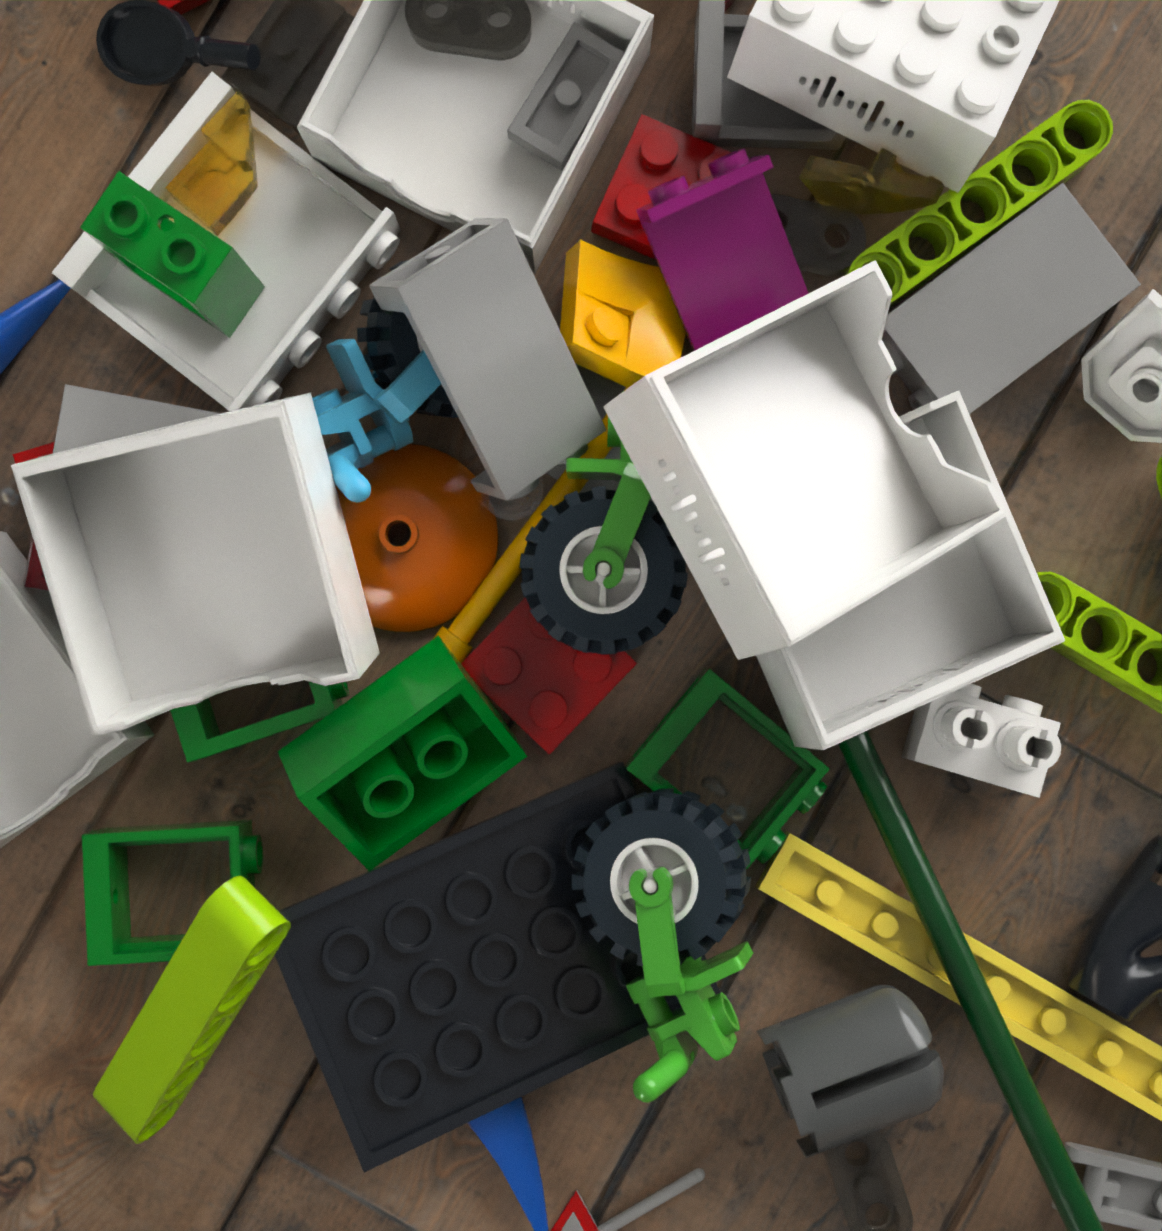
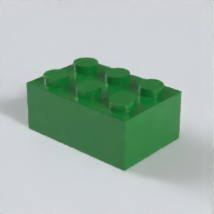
M439 635L278 751L297 798L368 871L374 869L528 757L499 711Z

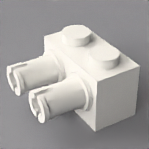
M969 684L915 709L902 752V758L1040 798L1047 770L1058 761L1061 755V743L1057 736L1061 723L1040 717L1043 705L1005 695L1003 704L999 705L979 699L982 687Z

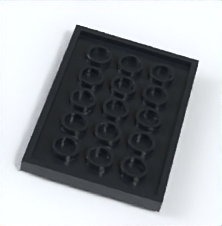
M623 761L616 762L279 910L291 923V928L277 950L275 958L364 1173L649 1035L646 1029L649 1025L638 1003L634 1004L625 986L631 980L644 974L643 966L637 965L638 955L630 952L622 960L610 953L615 944L611 938L606 936L600 942H597L589 932V930L597 925L592 914L580 918L575 905L584 899L583 889L572 890V874L579 871L582 863L574 860L578 846L589 839L585 832L594 821L606 815L605 811L637 795ZM705 955L701 956V960H706ZM717 983L710 984L715 995L719 994L720 990ZM676 995L664 996L671 1011L681 1007Z

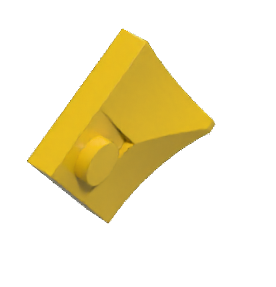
M581 239L566 252L560 332L576 364L629 388L645 375L681 358L686 332L659 267L618 256Z

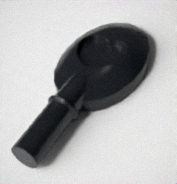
M129 0L119 3L108 10L100 21L96 35L98 53L104 65L114 75L124 81L144 86H160L173 83L183 77L193 63L200 64L203 67L213 65L253 71L258 68L261 59L260 50L256 44L212 39L208 35L195 37L188 21L179 12L163 4L146 0Z

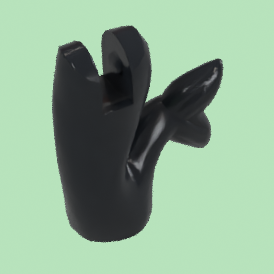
M1160 835L1150 840L1108 896L1083 941L1068 980V986L1129 1022L1157 997L1162 995V955L1152 957L1141 956V953L1146 948L1162 939V887L1157 884L1162 876V836Z

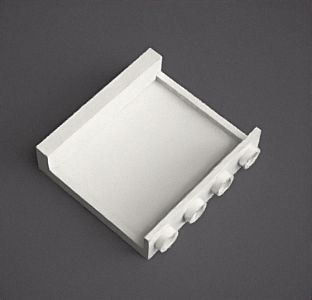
M211 72L128 177L232 246L265 286L231 338L126 269L86 232H83L52 271V274L88 300L230 412L276 401L280 398L283 391L282 387L279 386L281 381L294 365L297 368H302L314 356L322 341V338L318 335L333 316L340 319L352 308L361 292L357 285L372 266L376 269L382 268L393 256L400 242L397 234L401 229L393 211L387 207L381 211L243 104L233 88Z

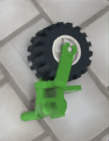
M609 417L607 447H620V460L566 458V473L568 479L614 480L619 482L617 490H607L606 486L591 487V491L579 494L577 491L565 495V500L554 507L551 504L541 514L542 518L535 528L531 527L526 537L527 545L524 554L521 553L519 567L522 569V582L520 584L523 596L526 597L531 608L530 612L537 623H540L548 631V634L557 641L575 650L601 655L632 650L644 645L645 642L657 636L667 627L666 625L673 615L677 613L682 603L681 598L684 588L687 586L688 577L685 560L655 503L651 501V496Z
M674 788L658 789L651 793L643 792L605 811L606 815L594 821L585 832L589 839L578 846L574 858L575 861L582 863L581 869L572 874V890L583 889L584 899L575 904L580 918L592 914L597 923L596 926L589 930L590 934L597 942L608 936L615 942L610 953L623 960L632 952L638 955L637 965L643 966L644 974L631 980L625 986L634 1004L638 1003L649 1025L646 1029L655 1043L659 1060L640 1074L633 1083L635 1097L645 1103L656 1100L685 1076L698 1054L697 1044L692 1037L716 1061L731 1054L737 1043L735 1032L740 1030L739 1021L727 996L722 992L715 995L710 984L742 970L753 955V951L748 941L712 958L701 960V956L706 954L716 942H720L745 906L742 903L750 890L751 877L746 876V867L751 862L748 848L741 850L737 839L742 834L735 822L728 826L720 817L725 812L714 802L709 806L699 802L701 795L686 791L683 794L674 793ZM676 995L681 1007L671 1011L664 996Z

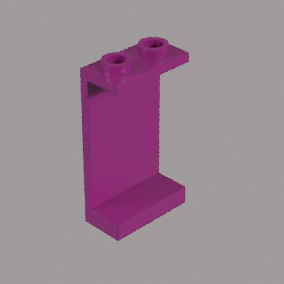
M745 148L729 153L708 164L711 172L710 176L691 185L687 184L685 176L665 182L648 191L651 203L636 209L693 351L809 294L763 172L774 168L769 155L748 158Z

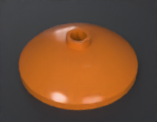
M409 444L397 451L392 449L374 458L373 463L363 468H358L371 485L370 496L365 501L360 503L352 502L337 487L336 490L372 626L395 632L422 631L434 628L457 617L489 574L497 558L498 525L490 498L487 494L475 490L470 481L475 476L458 460L439 450L422 445ZM397 523H405L411 530V537L403 546H393L388 538L390 528Z

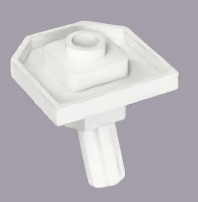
M1152 289L1091 346L1082 357L1084 400L1130 441L1162 443V296Z

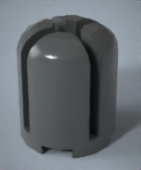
M875 985L756 1031L765 1045L773 1043L774 1048L762 1054L782 1107L785 1106L790 1119H795L800 1136L803 1137L796 1141L806 1158L928 1112L942 1097L944 1069L939 1053L935 1049L930 1051L928 1048L933 1036L927 1022L914 1002L893 986Z

